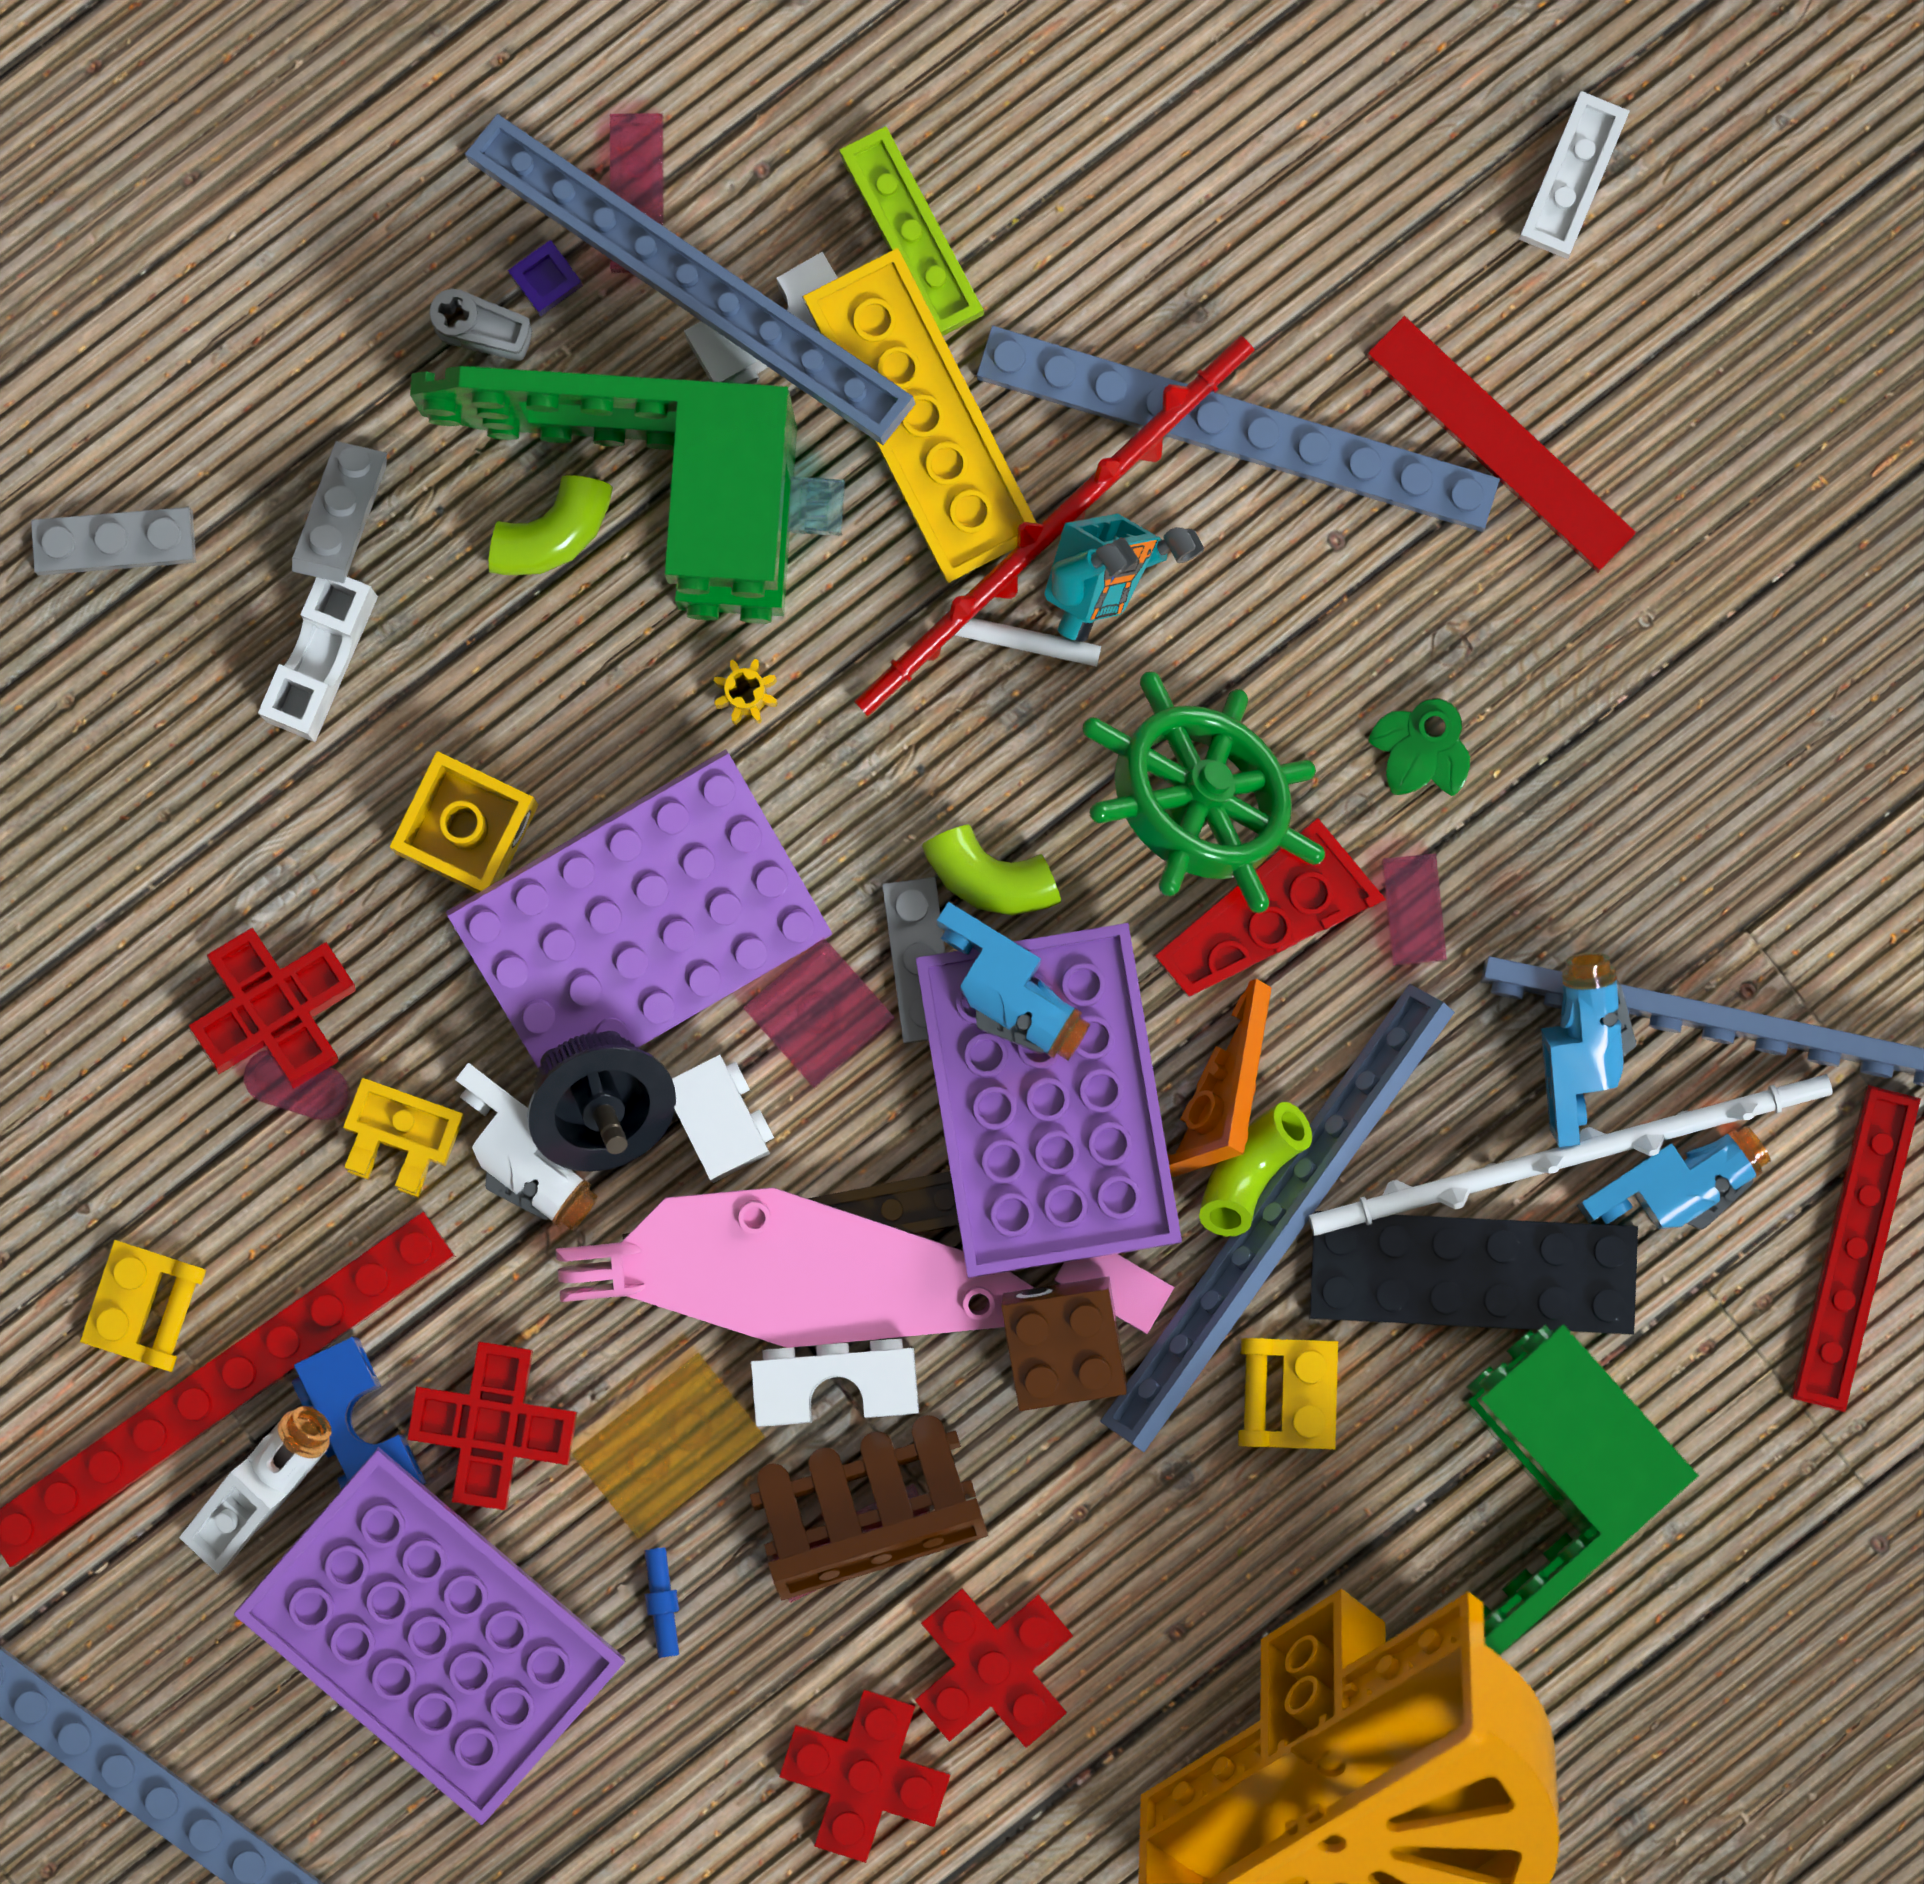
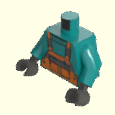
M1118 513L1065 523L1044 592L1047 601L1064 610L1057 631L1068 639L1078 642L1087 641L1095 620L1118 616L1126 610L1145 568L1166 561L1169 552L1173 554L1177 563L1187 562L1200 555L1204 551V546L1197 533L1193 529L1175 527L1166 532L1162 540L1159 536L1154 535Z

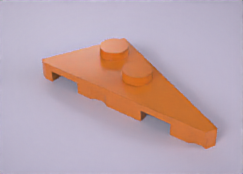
M1258 979L1249 981L1245 992L1240 996L1231 1016L1240 1020V1023L1226 1051L1220 1047H1215L1197 1083L1196 1092L1180 1118L1181 1121L1186 1123L1188 1129L1176 1153L1173 1155L1167 1154L1172 1177L1244 1154L1272 987Z

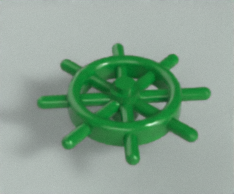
M1148 671L1141 676L1140 686L1154 714L1147 718L1131 736L1095 717L1088 718L1083 723L1082 730L1086 737L1118 754L1115 766L1117 798L1094 803L1090 808V817L1094 822L1100 824L1127 819L1129 825L1141 841L1152 852L1166 861L1159 881V890L1165 896H1174L1178 893L1186 872L1211 879L1235 878L1249 908L1255 913H1262L1269 906V898L1255 869L1278 846L1313 865L1321 863L1325 857L1324 848L1320 844L1289 827L1292 812L1289 785L1311 780L1316 773L1315 765L1309 760H1300L1280 765L1264 741L1246 725L1241 723L1248 704V696L1243 690L1235 689L1229 693L1222 712L1199 706L1174 707L1160 676L1155 672ZM1167 740L1178 764L1154 751L1151 747ZM1192 741L1209 746L1204 760L1200 759ZM1227 759L1233 762L1242 773L1232 774L1231 770L1225 765ZM1147 771L1173 787L1153 791ZM1254 792L1258 809L1235 796ZM1230 819L1255 832V838L1242 844ZM1207 824L1209 825L1218 844L1199 838L1202 827Z

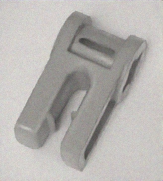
M460 289L442 291L435 296L430 305V318L435 333L441 341L449 345L515 361H522L525 357L532 337V327L527 317ZM457 307L462 308L465 319H467L466 322L457 320L454 328L449 327L444 314L453 315Z

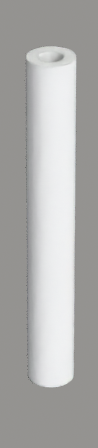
M972 618L955 634V636L1096 667L1101 651V646L1078 642L977 618Z

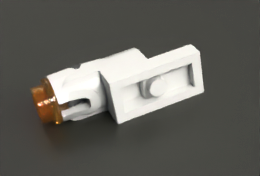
M468 1063L455 1079L466 1088L460 1097L484 1116L487 1115L491 1108L498 1112L472 1146L481 1168L487 1171L486 1189L546 1221L551 1219L552 1223L558 1227L564 1224L570 1230H575L599 1198L589 1190L591 1184L585 1179L580 1178L571 1169L559 1166L547 1159L537 1149L530 1135L527 1120L528 1108Z
M301 1406L296 1410L287 1412L274 1429L263 1438L250 1456L230 1472L179 1538L217 1574L221 1573L230 1565L254 1533L273 1517L285 1500L303 1481L307 1473L311 1471L327 1451L330 1443L329 1437L332 1432L328 1419L320 1411L308 1406Z

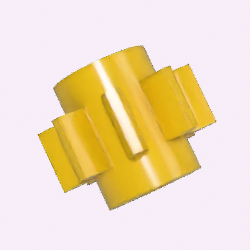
M754 659L749 668L740 669L738 664L731 660L730 668L732 673L727 679L714 677L715 685L725 691L724 696L716 699L714 702L717 709H723L730 705L733 709L732 723L735 725L740 722L742 715H752L754 721L760 724L762 720L759 711L764 705L777 707V699L766 692L767 688L774 686L777 679L775 675H767L761 678L758 674L760 670L758 659ZM746 680L750 687L760 686L753 691L755 700L751 703H745L742 697L732 698L738 693L736 684L740 681Z

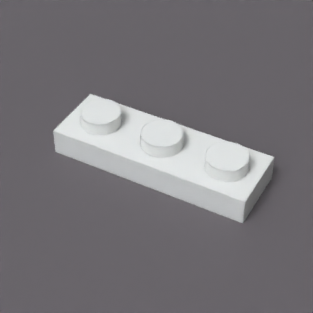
M1580 92L1519 240L1563 258H1569L1630 112L1629 110L1585 92Z

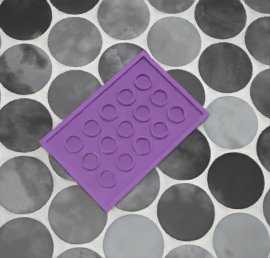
M726 749L446 911L449 920L537 1067H540V1060L545 1052L552 1048H557L558 1045L563 1044L564 1041H568L570 1038L580 1037L582 1034L615 1031L622 1038L625 1037L626 1040L634 1043L635 1047H640L832 935L830 928Z
M1124 923L1014 941L1041 958V965L1031 981L1037 984L1041 980L1060 999L1075 1008L1069 1022L1048 1054L1045 1052L1042 1054L1036 1053L977 1028L976 1010L969 1006L960 990V985L980 952L972 948L969 955L960 951L916 957L968 1278L1182 1243L1129 924Z
M379 1447L234 1612V1615L481 1825L486 1822L625 1663L623 1655Z

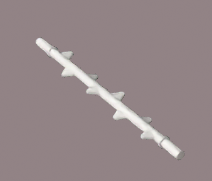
M1825 1074L1777 1088L1775 1085L1768 1086L1766 1091L1693 1111H1681L1671 1117L1608 1134L1587 1127L1580 1132V1145L1557 1147L1498 1164L1490 1163L1484 1168L1414 1187L1398 1180H1392L1388 1182L1381 1196L1366 1199L1365 1196L1360 1197L1359 1202L1309 1215L1310 1226L1313 1235L1317 1236L1364 1222L1370 1225L1372 1220L1438 1202L1453 1209H1460L1464 1207L1470 1193L1544 1173H1555L1562 1168L1632 1149L1649 1156H1654L1659 1153L1665 1140L1738 1120H1750L1756 1115L1774 1111L1776 1114L1781 1113L1782 1108L1832 1095L1829 1077Z

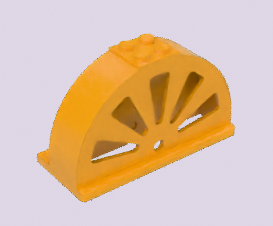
M1343 1589L1320 1601L1261 1639L1260 1721L1141 1794L1138 1884H1550L1555 1873L1559 1854L1556 1758L1551 1725L1533 1689L1512 1666L1484 1644L1483 1603L1468 1591L1387 1642L1386 1622Z

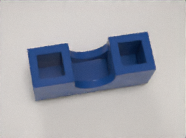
M351 1337L294 1364L299 1377L292 1380L296 1394L305 1409L311 1406L314 1407L322 1426L315 1428V1430L319 1434L322 1433L328 1441L325 1454L328 1458L336 1455L345 1473L337 1478L341 1489L378 1447L422 1485L427 1484L405 1435L394 1436L382 1443L370 1444L362 1440L353 1428L352 1412L355 1404L364 1395L382 1387L359 1338Z

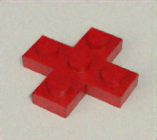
M253 927L207 954L210 965L233 999L188 1026L218 1075L263 1047L266 1048L292 1089L339 1062L336 1052L313 1017L354 993L356 988L354 982L327 942L282 969L279 968Z
M478 1341L469 1395L416 1386L407 1440L460 1448L452 1502L507 1511L516 1457L569 1465L578 1412L525 1404L533 1350Z
M963 1588L921 1622L923 1627L955 1663V1666L918 1696L915 1702L949 1742L990 1707H992L1025 1748L1030 1746L1067 1714V1711L1035 1675L1033 1670L1071 1639L1073 1634L1039 1594L998 1629Z
M864 1689L848 1741L797 1724L795 1725L779 1778L831 1794L814 1847L866 1863L882 1811L935 1827L951 1774L900 1758L916 1705Z

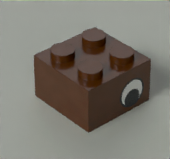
M1109 1276L1003 1293L1001 1307L1019 1411L1127 1394V1379Z

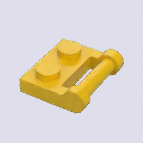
M114 1240L80 1342L172 1372L177 1356L172 1354L196 1284L202 1285L207 1270ZM166 1273L175 1276L176 1279L153 1347L150 1348L139 1343L162 1275Z
M1241 1338L1240 1354L1246 1355L1244 1430H1238V1446L1335 1450L1338 1341ZM1267 1356H1283L1281 1431H1265Z

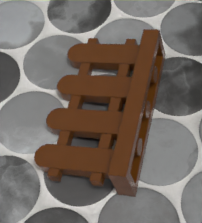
M926 1415L917 1419L913 1424L912 1436L914 1443L894 1449L888 1435L879 1431L871 1432L862 1439L860 1444L862 1460L842 1465L840 1456L835 1450L827 1447L820 1448L814 1451L809 1458L808 1464L811 1475L791 1481L787 1470L782 1465L768 1464L764 1466L757 1475L759 1492L749 1495L754 1511L765 1508L774 1541L764 1544V1548L769 1561L779 1558V1560L769 1562L768 1565L781 1601L987 1537L988 1532L977 1498L966 1501V1499L976 1497L972 1481L960 1482L951 1450L961 1447L956 1430L945 1433L943 1424L937 1417ZM920 1460L929 1493L909 1499L899 1466ZM868 1476L878 1509L857 1515L848 1482ZM816 1492L826 1525L805 1531L796 1498ZM934 1509H935V1511H932V1512H929V1513H926V1514H923V1515H919V1516L914 1517L915 1515H918V1514H921V1513H924V1512H928V1511H931V1510H934ZM883 1526V1527H881V1528H878V1529L871 1530V1531H868V1532L863 1533L864 1531H867V1530H870V1529H873V1528H876V1527ZM831 1542L830 1544L823 1545V1546H820V1547L811 1549L812 1547H816V1546H819V1545H822V1544Z

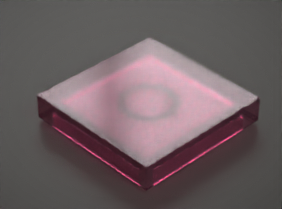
M824 937L743 1007L814 1089L895 1019Z

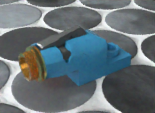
M948 902L937 919V926L945 931L941 939L966 955H969L972 948L980 952L960 985V990L969 1006L976 1010L977 1028L1036 1053L1042 1054L1045 1052L1052 1058H1055L1058 1054L1069 1061L1091 1024L1080 1018L1082 1015L1081 1011L1065 1003L1041 980L1037 984L1031 981L1041 965V958Z
M1581 953L1573 955L1566 960L1567 969L1562 972L1564 993L1561 1026L1541 1028L1549 1128L1558 1147L1580 1145L1579 1126L1587 1125V1110L1583 1093L1604 1091L1618 1087L1623 1071V1056L1636 1046V1039L1623 990L1617 980L1616 969L1610 965V957L1603 953Z
M1748 1126L1738 1132L1731 1129L1717 1141L1686 1152L1685 1154L1688 1157L1686 1160L1682 1159L1671 1143L1661 1149L1658 1154L1650 1156L1577 1206L1588 1223L1601 1216L1607 1225L1633 1208L1628 1198L1634 1194L1657 1229L1678 1228L1688 1224L1703 1230L1753 1184V1178L1763 1174L1762 1167L1770 1163L1771 1159L1759 1138Z

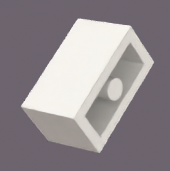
M718 1055L672 1078L676 1091V1106H674V1109L709 1179L713 1183L770 1155L765 1142L773 1139L774 1136L760 1109L750 1114L741 1094L750 1089L736 1061L726 1066L721 1055Z

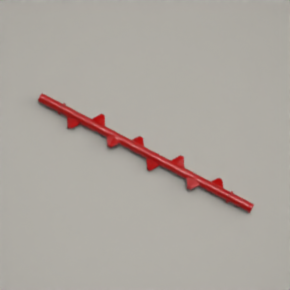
M1240 335L1203 371L1199 369L1196 372L1197 377L1186 387L1173 384L1167 385L1163 390V409L1111 458L1100 460L1096 472L1041 524L1029 522L1020 524L1017 530V547L965 596L956 597L952 601L951 609L897 661L891 660L890 663L892 665L853 702L869 716L906 680L908 682L913 680L911 676L926 661L937 659L940 655L941 647L994 597L1014 598L1018 593V574L1062 534L1065 523L1083 520L1086 510L1139 460L1150 462L1160 460L1162 457L1163 437L1212 391L1216 393L1219 390L1217 386L1255 351L1253 346Z

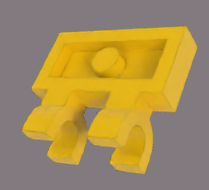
M362 1078L343 1126L345 1131L357 1135L344 1168L352 1175L369 1180L380 1143L407 1152L408 1154L395 1186L398 1187V1191L419 1198L430 1161L446 1166L464 1115L458 1111Z

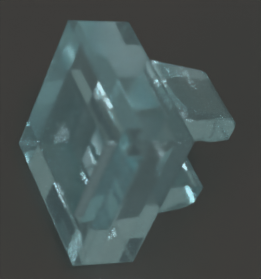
M791 477L788 532L842 536L845 480Z

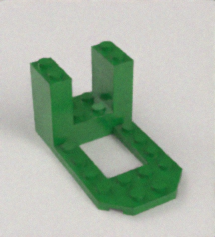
M470 366L445 368V379L435 380V373L427 371L412 373L410 396L421 416L428 417L429 423L434 425H462L479 430H487L488 437L502 440L519 439V432L540 433V440L552 443L572 442V436L593 437L594 444L602 446H624L625 439L646 440V446L649 448L674 450L665 576L668 584H676L675 602L678 610H687V617L696 620H718L719 612L740 614V621L756 624H768L772 622V616H784L797 425L788 386Z
M1546 1324L1535 1333L1529 1330L1506 1351L1513 1358L1507 1364L1502 1362L1495 1369L1491 1366L1487 1367L1466 1386L1473 1395L1464 1402V1405L1579 1532L1573 1538L1565 1532L1549 1545L1542 1553L1548 1561L1535 1573L1531 1574L1525 1568L1502 1588V1591L1508 1597L1491 1611L1486 1604L1483 1605L1484 1644L1499 1656L1699 1477L1696 1471L1564 1324L1558 1326L1554 1331H1551Z

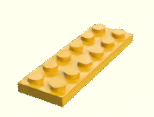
M899 248L802 296L808 311L822 335L914 397L915 406L886 443L882 445L876 440L874 441L946 583L1014 550L1017 547V530L1019 525L1023 522L1036 524L1037 522Z

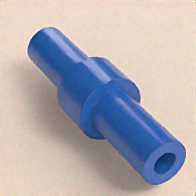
M666 1547L644 1550L650 1593L645 1594L647 1616L653 1615L658 1658L678 1656L680 1654L674 1612L679 1611L677 1590H671Z

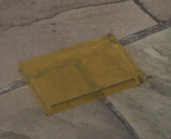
M697 1353L576 1450L572 1456L637 1538L640 1539L759 1444L766 1436L756 1426L755 1422L700 1353Z

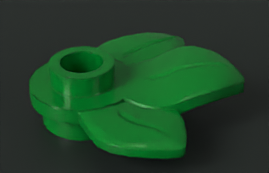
M1440 698L1427 699L1419 703L1413 711H1392L1387 713L1374 726L1368 741L1374 747L1390 752L1386 776L1390 790L1394 795L1414 792L1425 786L1432 779L1445 793L1455 796L1462 789L1467 779L1470 768V754L1459 739L1462 731V719L1457 708L1449 701ZM1432 716H1438L1443 719L1446 728L1443 733L1432 735L1427 732L1425 721Z

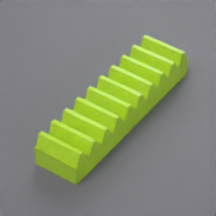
M887 126L840 149L843 164L846 170L849 171L856 189L859 190L865 206L869 209L875 225L878 226L885 244L888 245L890 251L899 248L942 336L983 316L984 310Z

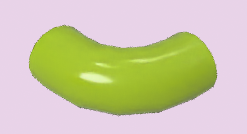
M576 475L562 476L555 503L543 517L530 523L497 521L489 550V573L502 575L543 574L572 561L597 536L610 504L613 487L604 481Z
M971 825L950 829L922 844V849L928 862L947 890L976 909L1013 916L1047 909L1062 903L1054 877L1042 854L1013 863L996 860L983 850L974 835Z
M1281 1102L1264 1112L1248 1125V1139L1245 1144L1244 1154L1217 1163L1210 1175L1199 1212L1200 1222L1207 1230L1221 1236H1238L1249 1230L1257 1201L1268 1182L1284 1164L1310 1147L1312 1142L1311 1127L1305 1115L1297 1106L1290 1102Z

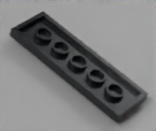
M1390 1215L1372 1220L1370 1225L1364 1222L1317 1236L1313 1235L1309 1319L1539 1330L1546 1324L1551 1331L1564 1324L1570 1332L1634 1335L1638 1226Z

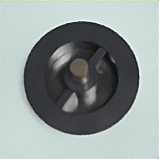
M615 1031L594 1032L593 1034H582L580 1037L575 1036L574 1039L570 1038L568 1041H564L563 1044L558 1045L557 1048H552L543 1054L540 1060V1067H538L539 1071L536 1073L537 1077L534 1078L535 1088L533 1089L534 1093L531 1097L527 1114L528 1128L537 1149L547 1159L571 1170L602 1171L619 1167L637 1159L660 1140L669 1127L675 1112L676 1091L668 1070L657 1058L638 1049L634 1043L626 1040L625 1037L622 1038Z

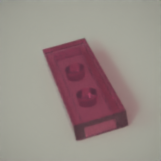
M663 113L610 114V191L664 227ZM610 259L611 273H630Z

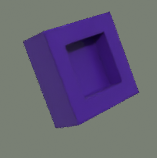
M551 240L508 270L509 275L540 317L583 287L579 277Z

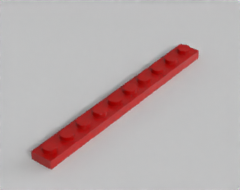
M423 1211L0 1508V1553L9 1567H15L294 1371L296 1369L294 1364L321 1352L456 1257L426 1212Z

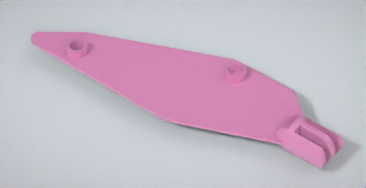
M774 1187L666 1197L621 1243L556 1249V1259L558 1261H578L611 1257V1261L577 1264L559 1268V1282L582 1283L613 1280V1283L562 1289L559 1291L560 1302L627 1296L786 1348L1005 1327L1001 1307L1003 1293L1034 1288L1010 1271L968 1278L963 1250ZM975 1294H983L988 1298L986 1307L980 1311L971 1310L968 1306L970 1298Z

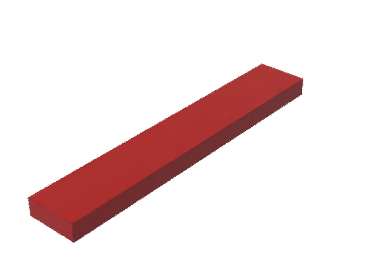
M1405 315L1368 352L1367 358L1493 476L1500 478V482L1597 573L1635 536L1636 532Z
M1870 1085L1865 1088L1790 1399L1846 1412L1921 1098Z

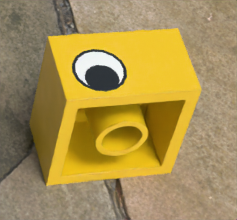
M436 751L389 847L396 855L473 892L479 893L503 879L539 804L533 796Z

